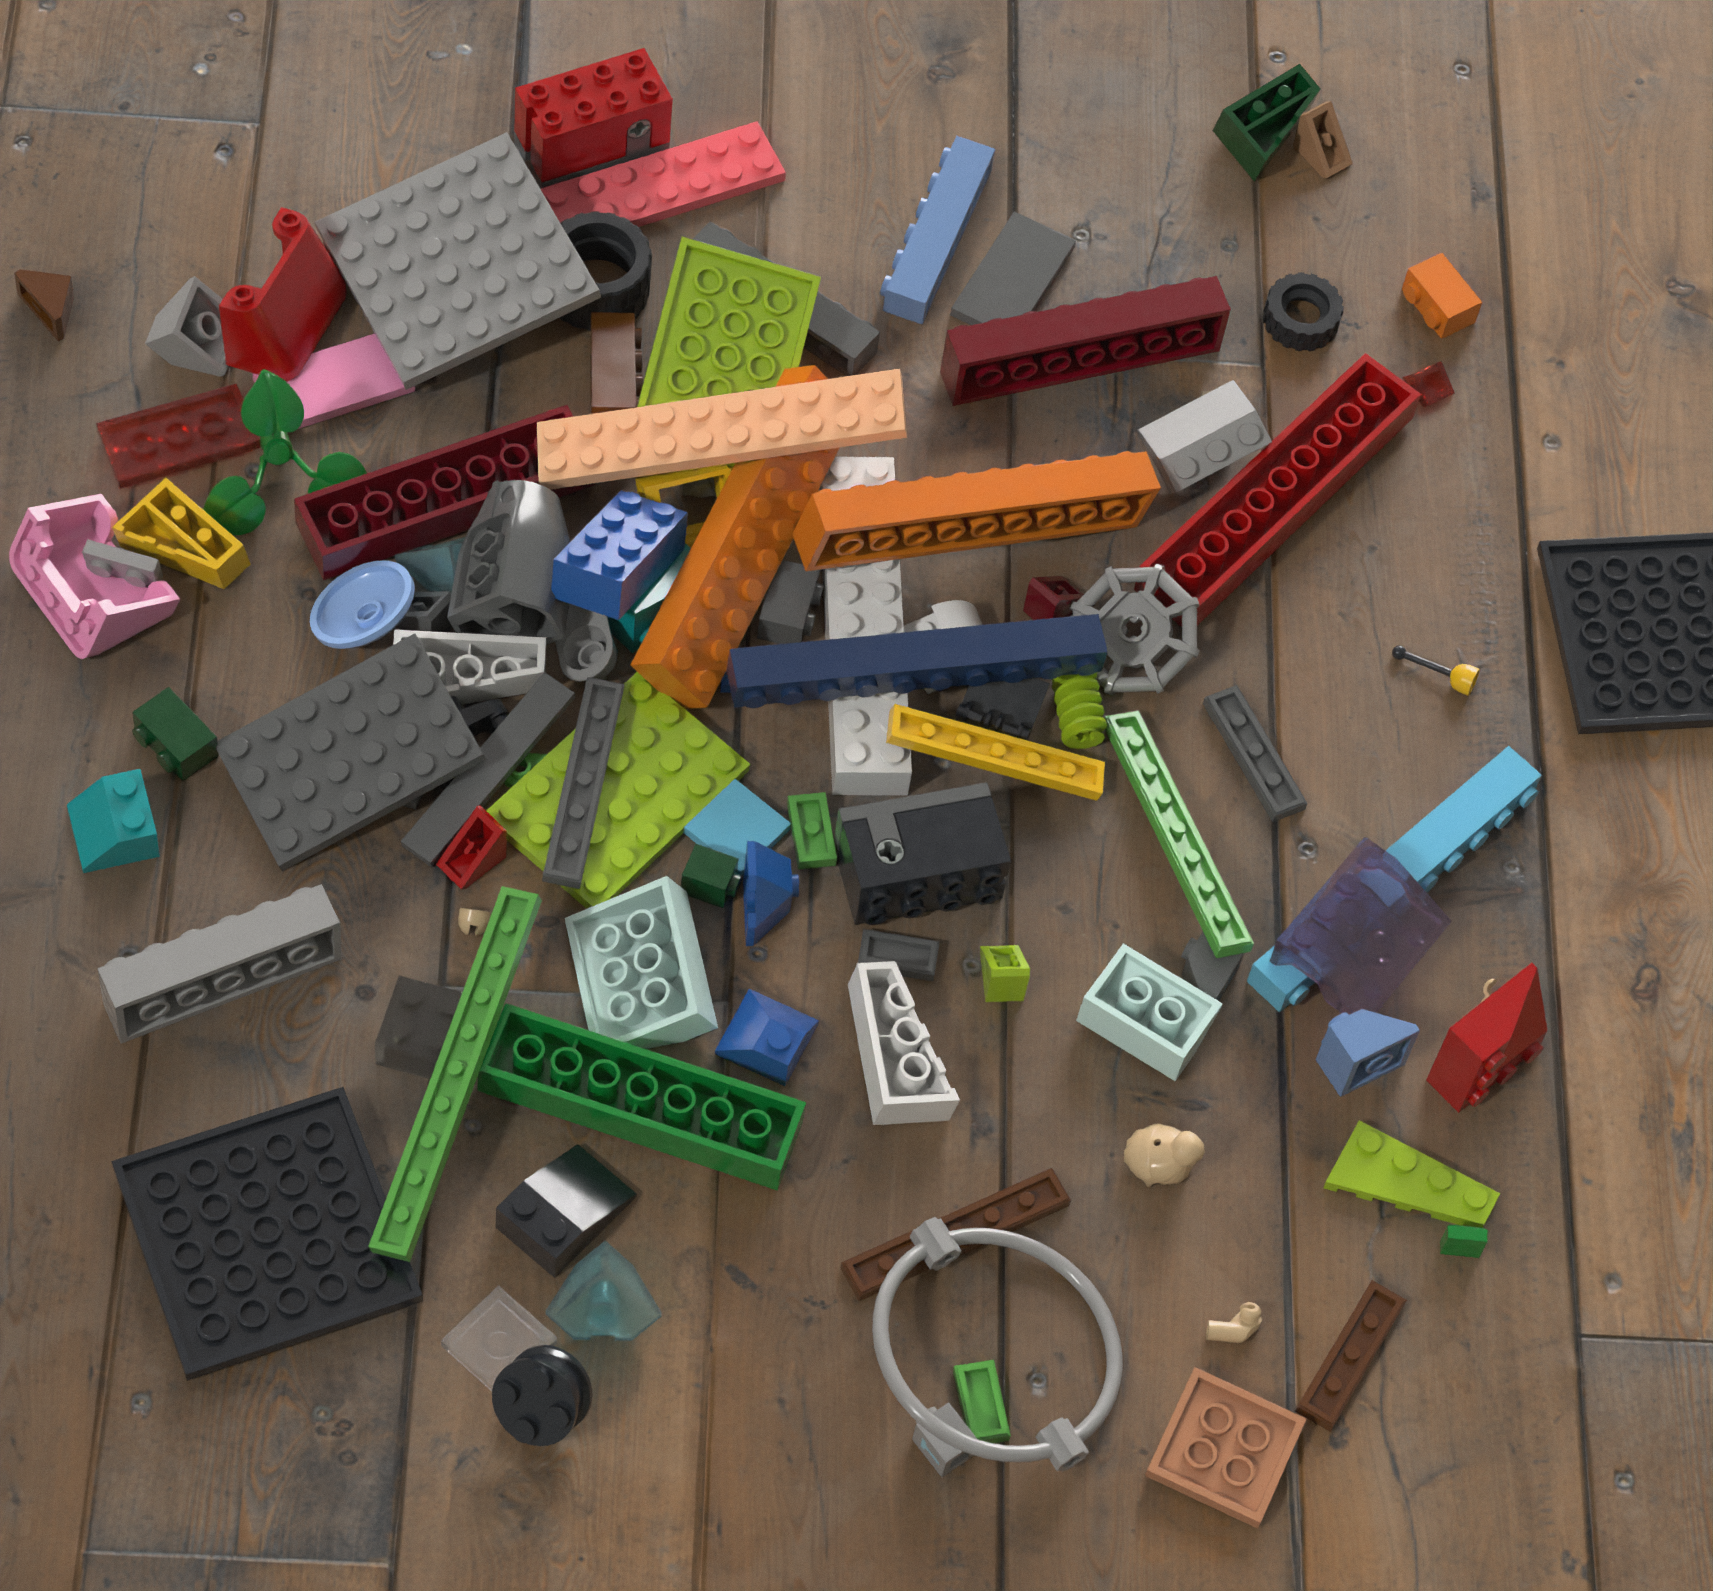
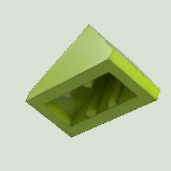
M1019 945L980 946L985 1002L1024 1001L1030 978V967Z

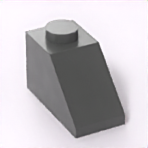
M1202 932L1198 940L1191 937L1181 955V958L1186 960L1182 972L1183 980L1220 1001L1238 971L1244 953L1216 958Z

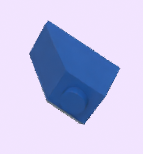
M747 841L743 871L745 945L754 946L790 912L792 897H799V875L792 874L791 859L756 841Z

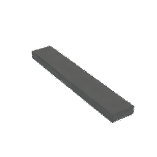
M544 672L480 747L486 760L457 775L401 840L402 847L432 868L477 806H485L574 701L575 693Z
M587 677L542 882L577 889L581 887L624 684Z

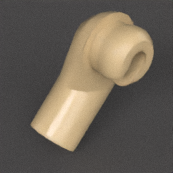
M1246 1302L1240 1306V1312L1230 1322L1208 1320L1206 1340L1233 1343L1246 1341L1261 1325L1260 1307L1253 1302Z

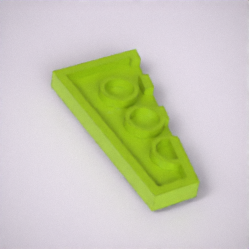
M1360 1120L1323 1187L1335 1192L1341 1189L1356 1193L1357 1198L1372 1201L1374 1198L1393 1203L1395 1208L1409 1212L1411 1209L1430 1213L1431 1218L1460 1226L1483 1228L1500 1195L1495 1190Z

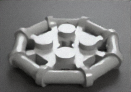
M1156 564L1154 567L1139 568L1107 567L1105 568V573L1077 602H1072L1070 610L1073 611V616L1099 614L1108 650L1107 655L1114 663L1109 672L1104 667L1102 672H1097L1095 679L1104 688V693L1113 695L1115 692L1156 691L1159 694L1165 691L1164 687L1193 657L1197 658L1200 652L1197 649V608L1200 606L1197 597L1192 598L1170 577L1162 565ZM1146 582L1144 591H1138L1137 593L1123 591L1121 583ZM1160 587L1176 603L1166 608L1154 597V594ZM1111 588L1115 595L1099 611L1093 608ZM1182 615V641L1172 638V618ZM1130 621L1134 624L1142 621L1141 635L1138 637L1132 636L1131 638L1126 637L1129 631L1126 624ZM1169 647L1177 651L1158 672L1153 663ZM1143 666L1148 676L1121 677L1124 667L1140 668Z

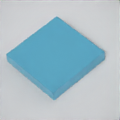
M734 779L684 826L683 833L696 844L738 858L737 874L743 876L747 841H756L771 849L790 831L791 823Z

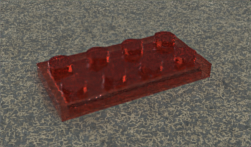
M237 383L96 423L97 433L119 489L260 449L259 436L251 433L242 422L241 406L243 398Z

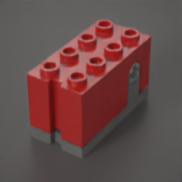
M638 49L515 87L514 142L524 161L531 160L530 172L541 189L669 149L673 98L646 49Z

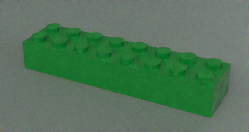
M505 1003L477 1077V1091L777 1191L802 1127L806 1102L507 1003Z

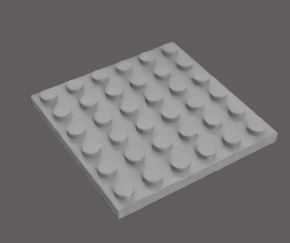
M507 132L315 221L321 238L406 390L601 298L598 286Z

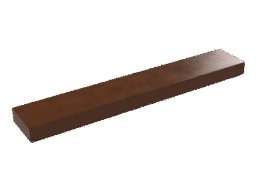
M1050 1168L945 1215L941 1219L949 1231L963 1228H993L1013 1232L1068 1207L1071 1199L1054 1170ZM912 1231L841 1262L840 1268L858 1301L877 1294L893 1265L915 1246L909 1237ZM985 1244L959 1245L961 1249L960 1255ZM924 1260L919 1262L909 1271L902 1282L930 1270Z

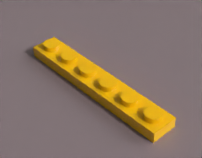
M894 704L889 711L886 743L1095 801L1103 794L1105 762L898 704Z

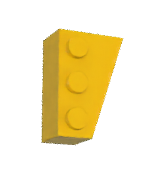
M167 478L160 482L112 527L121 548L159 559V563L222 589H225L251 565L244 545Z

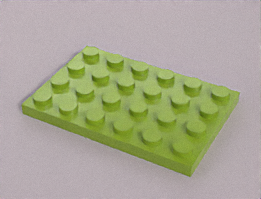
M681 237L637 407L775 387L784 369L799 367L821 277ZM729 463V464H726V465H727L728 467H732V468H733L734 465H735V463Z
M638 672L624 683V691L581 887L577 889L560 885L586 909L617 897L683 834L684 827L734 779L739 781L750 769L749 762L673 698L657 691ZM576 728L486 810L507 831V841L543 872Z

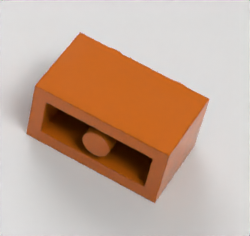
M1443 253L1408 268L1402 286L1404 296L1408 302L1415 305L1423 315L1427 326L1434 329L1441 339L1476 322L1482 301Z

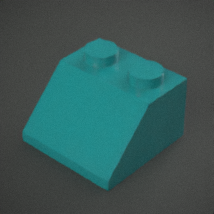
M141 769L103 776L67 804L83 873L160 857L157 832Z

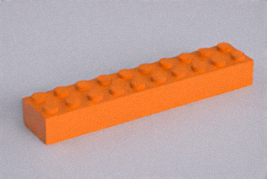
M815 365L786 368L775 387L826 380L828 378ZM839 448L735 463L630 664L657 691L670 696L684 709L708 707L727 670L730 649L738 648L794 539L792 533L812 493H816L819 490Z
M1124 451L1113 456L1099 457L1092 455L1074 461L1061 459L1050 464H1024L1017 468L1002 470L1000 468H991L984 472L970 474L958 472L951 476L938 478L926 476L907 482L893 480L883 485L867 487L865 485H856L849 489L835 491L823 489L812 493L792 535L805 571H814L1136 528L1161 489V486L1146 451L1137 453Z

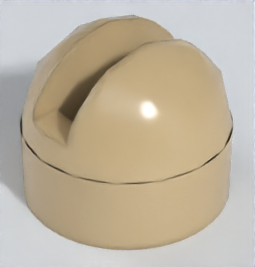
M460 908L458 925L461 931L468 935L470 925L476 926L475 936L483 934L490 920L491 912Z

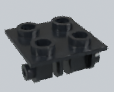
M1038 678L1023 679L1016 683L1001 681L990 682L977 687L968 686L963 702L959 704L955 721L1028 741L1050 683Z

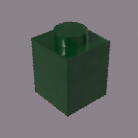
M695 844L682 873L681 888L692 898L724 908L728 896H736L742 881V875L737 874L739 859Z

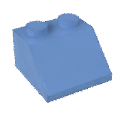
M1364 1009L1350 1015L1347 1012L1341 1013L1328 1023L1327 1032L1321 1041V1047L1315 1060L1341 1097L1404 1066L1420 1030L1416 1024Z

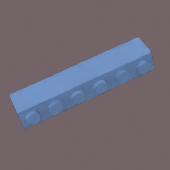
M956 136L951 148H944L939 162L941 170L939 173L934 172L928 185L927 192L930 193L928 199L921 198L916 211L917 223L916 225L910 223L906 231L904 243L907 245L904 250L898 249L892 264V269L895 271L892 276L886 275L883 281L880 295L885 297L884 312L923 324L992 171L995 155L994 148Z

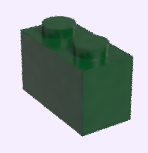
M167 687L132 712L134 722L132 732L136 740L144 748L149 746L157 754V760L162 768L168 773L174 772L182 781L219 756L215 748L218 745L217 736L170 687Z

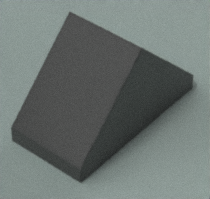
M414 592L408 612L396 627L400 630L449 632L452 628L447 618L451 592Z

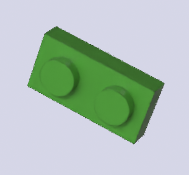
M826 793L788 796L787 807L798 869L836 866L837 855Z

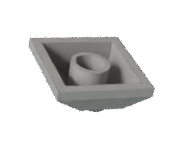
M197 277L190 278L156 315L145 344L171 365L220 377L225 375L228 365H226L219 312V304L222 298Z

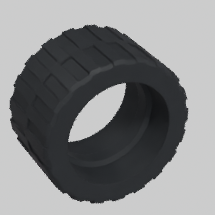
M599 211L585 214L580 213L562 221L561 225L582 261H609L620 266L627 274L612 282L596 283L600 290L601 298L559 318L576 328H584L587 331H591V312L634 313L635 318H637L641 310L645 308L647 297H649L652 251L649 248V241L643 235L642 230L637 225L632 224L630 220L609 212L600 213Z

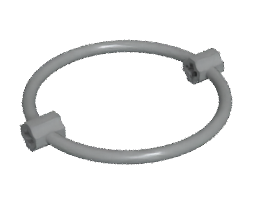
M933 1217L924 1221L909 1236L915 1246L907 1251L887 1273L875 1301L872 1325L874 1349L883 1377L902 1407L923 1428L938 1439L961 1451L985 1459L1002 1462H1032L1049 1458L1056 1471L1064 1472L1073 1468L1088 1455L1089 1451L1083 1442L1102 1425L1109 1415L1121 1384L1123 1371L1121 1341L1115 1321L1103 1297L1092 1282L1068 1259L1050 1247L1029 1237L993 1228H963L949 1231L941 1218ZM992 1244L1031 1255L1059 1272L1077 1289L1091 1308L1101 1329L1105 1344V1382L1099 1399L1089 1415L1075 1428L1068 1418H1059L1038 1432L1036 1435L1038 1444L1022 1446L1001 1445L982 1441L959 1432L937 1418L917 1399L905 1383L898 1370L890 1345L889 1314L891 1304L899 1285L909 1271L922 1260L926 1262L929 1269H935V1271L946 1267L950 1262L959 1257L961 1253L959 1245Z

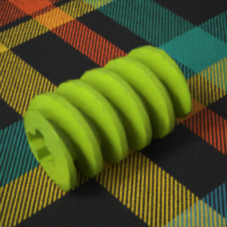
M1097 672L1088 676L1072 674L1052 679L1051 686L1054 691V701L1057 705L1058 724L1062 731L1061 740L1069 748L1086 749L1097 746L1105 739L1104 734L1101 732L1106 729L1107 722L1105 718H1102L1105 713L1102 705H1099L1102 701V696L1097 692L1100 687L1099 682L1095 679Z

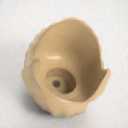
M1159 1123L1152 1124L1144 1129L1136 1130L1127 1140L1124 1150V1162L1136 1177L1145 1182L1148 1188L1156 1183L1163 1185L1179 1184L1188 1177L1193 1166L1204 1156V1143L1196 1134L1190 1131L1181 1132L1179 1129Z

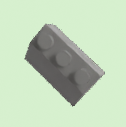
M1234 380L1137 430L1170 494L1190 486L1272 442L1256 409Z

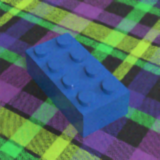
M621 490L554 558L551 590L555 595V599L619 620L684 551L688 512L674 508L668 503L655 502L643 498L637 493Z

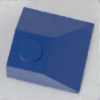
M748 989L715 1050V1055L786 1086L813 1036L819 1020Z

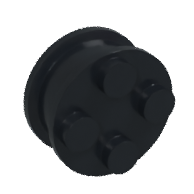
M551 1345L533 1346L523 1351L498 1374L492 1389L493 1408L501 1425L517 1441L533 1446H549L566 1437L587 1416L593 1397L591 1381L582 1364L567 1351Z

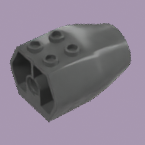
M497 480L493 482L492 488L488 492L484 504L471 525L458 554L447 616L456 633L546 637V645L564 638L569 603L555 599L551 587L554 558L570 543L559 497L547 487L525 480L504 482Z

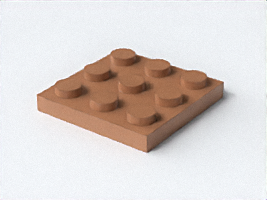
M1194 1367L1145 1476L1258 1529L1306 1418Z

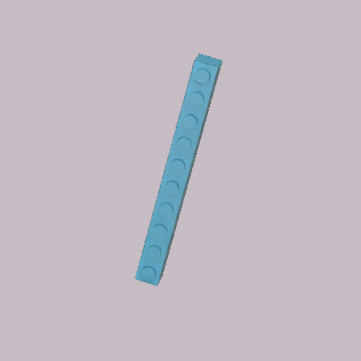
M1510 746L1506 747L1254 962L1247 982L1279 1012L1290 1003L1293 1006L1298 1005L1310 991L1309 987L1313 983L1318 981L1321 984L1326 981L1335 971V964L1342 958L1346 961L1350 960L1360 950L1361 942L1368 936L1372 939L1377 937L1388 923L1386 920L1393 914L1398 917L1401 916L1413 903L1412 898L1419 892L1423 895L1429 892L1439 879L1437 876L1444 870L1448 873L1452 872L1464 858L1463 854L1471 848L1473 851H1476L1489 837L1488 832L1494 827L1497 829L1503 828L1513 817V811L1518 806L1527 807L1539 793L1536 787L1542 775Z

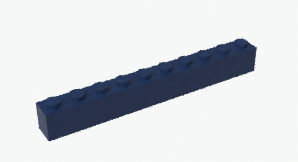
M1099 614L735 648L729 651L727 674L734 708L745 706L747 708H759L766 704L784 703L793 705L806 700L821 699L823 701H832L839 697H871L878 693L888 692L905 694L919 689L932 688L933 690H944L950 686L960 685L977 687L990 682L1005 681L1016 683L1023 679L1041 677L1043 679H1054L1062 675L1072 674L1088 676L1096 672H1102L1108 650Z

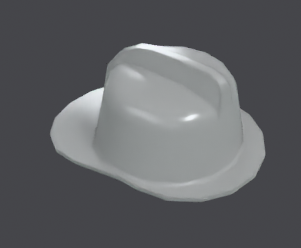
M570 604L564 638L555 641L562 672L570 680L585 681L587 677L607 681V675L614 668L618 656L608 617Z

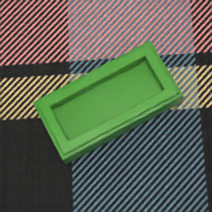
M994 1360L954 1366L953 1375L965 1424L979 1440L989 1443L1009 1441L1011 1435Z

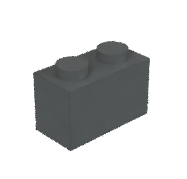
M782 560L767 590L759 618L757 639L787 644L802 642L804 635L811 636L816 615L810 614L812 605H820L824 585L818 583L820 570L805 571L802 564Z

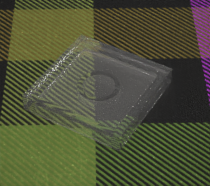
M499 1285L441 1340V1346L491 1391L498 1374L523 1351L533 1346H555L557 1344V1337Z

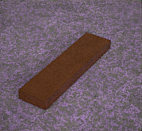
M1371 1280L1299 1402L1295 1412L1331 1432L1407 1301L1406 1299Z

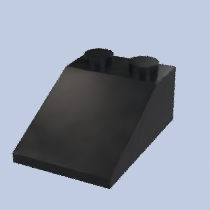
M577 1144L525 1179L496 1207V1229L556 1278L637 1197V1193Z

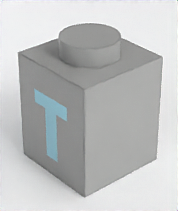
M949 1402L938 1410L936 1407L928 1409L950 1427L976 1438ZM916 1421L917 1424L912 1440L941 1477H944L974 1456L938 1439Z

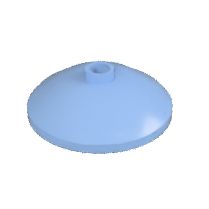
M384 560L364 563L346 571L333 580L315 601L310 614L312 632L322 644L338 649L358 648L377 641L392 631L408 612L415 592L414 581L411 575L399 563Z

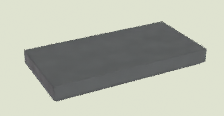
M1014 211L951 308L950 316L969 325H975L995 318L1004 319L1035 311L1074 250L1076 240Z

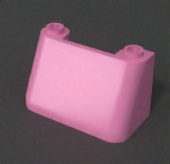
M102 494L28 508L9 552V561L13 572L72 653L80 659L99 655L170 617L180 600L174 589L166 581H155L148 588H141L129 584L123 578L112 575L107 578L101 577L87 569L82 553L87 539L116 547L111 540L115 534L112 527L118 522V517L115 510L112 509Z

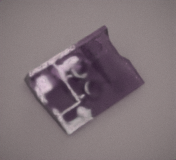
M1364 837L1277 939L1269 962L1275 966L1292 965L1318 984L1325 1001L1341 1013L1347 1012L1350 1015L1361 1009L1377 1013L1447 929L1451 920L1394 856L1367 837Z

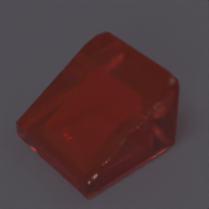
M1442 361L1429 364L1403 376L1404 382L1421 394L1419 402L1423 407H1427L1455 394Z

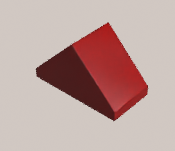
M477 806L436 865L461 890L466 889L506 858L507 831L482 806Z

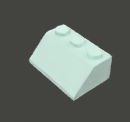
M1123 943L1084 996L1076 1021L1176 1081L1196 1053L1220 1011L1222 1003Z

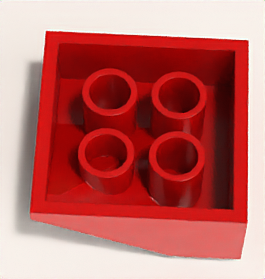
M1532 962L1451 1026L1446 1034L1426 1081L1458 1113L1469 1104L1472 1107L1479 1105L1490 1093L1489 1088L1496 1082L1500 1085L1506 1083L1516 1073V1066L1523 1060L1527 1064L1532 1062L1544 1049L1541 1043L1548 1029L1538 968Z

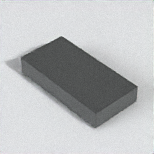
M863 929L858 963L895 961L902 976L933 981L940 941Z

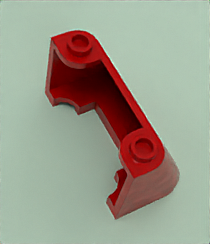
M281 207L273 220L272 228L274 235L282 242V257L262 288L251 285H238L231 288L219 304L226 365L257 375L265 369L278 375L285 381L296 378L303 369L344 302L347 290L344 277L308 219L297 211Z

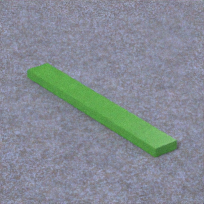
M1133 711L1105 716L1107 722L1105 731L1215 957L1221 958L1251 952L1254 942L1140 712Z

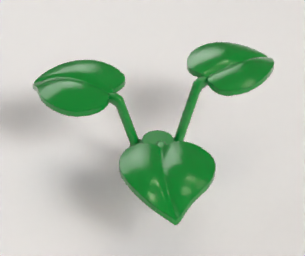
M263 369L252 388L246 394L241 406L243 424L251 433L261 436L260 445L263 455L259 457L260 464L255 482L250 488L248 482L241 476H231L221 480L209 493L203 510L232 535H243L255 530L264 519L266 512L265 502L255 493L261 487L267 463L282 465L290 459L294 460L309 477L313 478L308 487V494L367 474L357 458L344 452L326 455L319 461L317 472L313 471L298 456L297 451L293 450L287 432L297 430L304 419L302 401L296 391L284 379Z

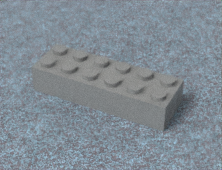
M321 884L313 888H300L293 892L291 896L275 902H263L256 906L254 910L244 914L226 916L219 920L217 924L204 929L189 930L179 938L167 943L149 945L142 952L127 958L118 957L108 961L103 967L98 968L103 1005L120 1043L122 1044L341 960L340 921Z

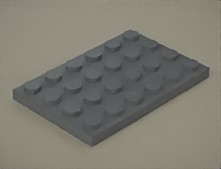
M415 633L217 741L218 745L215 747L282 872L486 760Z

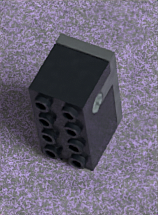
M987 782L845 807L838 810L834 844L838 867L855 925L865 923L868 925H878L887 919L897 917L916 918L925 912L936 910L949 912L963 905L974 903L987 905L1003 898L1006 886L1004 877L1008 876L1011 859Z

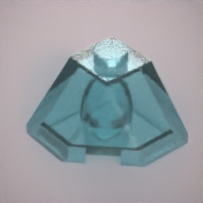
M465 537L395 554V560L405 567L409 574L429 592L450 591L452 593L458 554Z
M606 1240L574 1266L546 1309V1315L574 1340H591V1336H615V1340L632 1341L662 1317L659 1307L634 1266Z

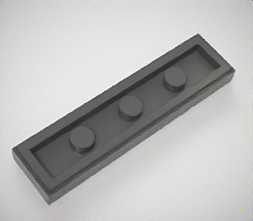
M1235 685L1206 696L1203 701L1205 709L1271 821L1275 822L1305 810L1307 801L1239 687Z

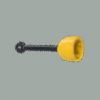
M1401 645L1395 646L1392 650V656L1397 660L1407 659L1449 676L1453 689L1467 696H1470L1480 673L1479 668L1467 664L1458 665L1451 670L1411 654Z

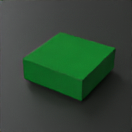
M1448 1225L1440 1240V1254L1479 1258L1487 1244V1229Z

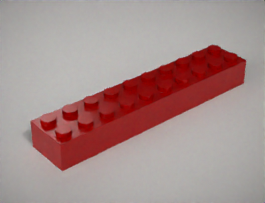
M1365 353L1139 567H1154L1156 564L1164 566L1165 572L1192 598L1197 597L1200 604L1197 608L1198 626L1413 419L1421 394ZM1135 582L1134 590L1136 592L1144 591L1146 582ZM1160 587L1154 594V597L1166 608L1176 603ZM1182 615L1173 617L1172 620L1182 627Z

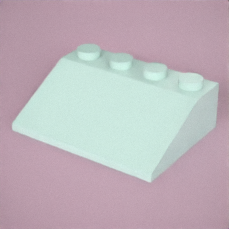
M668 876L565 918L589 1031L647 1049L685 1042L718 1028L688 895L683 888Z

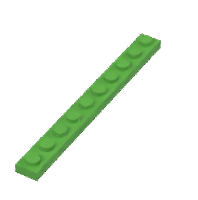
M504 886L501 887L368 1246L372 1253L408 1262L411 1260L542 902L538 894Z

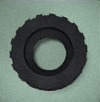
M1298 272V274L1294 275L1291 273L1283 279L1279 278L1275 285L1271 286L1263 310V323L1266 324L1265 329L1273 336V340L1280 342L1288 349L1293 348L1295 351L1302 352V350L1315 351L1319 347L1321 349L1334 339L1344 311V306H1342L1343 299L1339 296L1337 288L1329 284V281L1325 278L1317 277L1318 275L1312 273L1311 275L1305 274V272ZM1291 301H1306L1319 309L1320 318L1315 323H1300L1287 315L1286 307Z

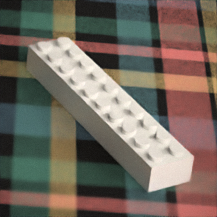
M835 457L819 490L831 489L835 491L849 489L856 485H865L867 487L883 485L895 480L894 457ZM900 559L822 569L825 640L904 632ZM878 693L871 697L847 696L828 701L832 795H908L912 775L911 750L886 743L889 711L894 704L908 707L907 693Z

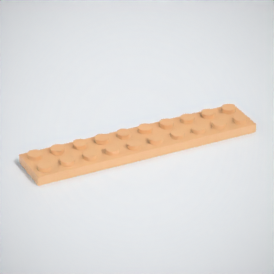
M900 369L537 422L539 484L551 490L907 438Z

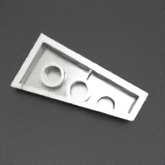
M394 630L393 645L414 633L417 635L450 696H456L462 705L526 694L545 672L546 637Z
M896 962L857 963L848 983L873 1125L949 1121L960 1099L955 1088L951 1089L945 1076L946 1069L941 1058H937L929 1042V1032L925 1024H921L914 1010L915 1003Z

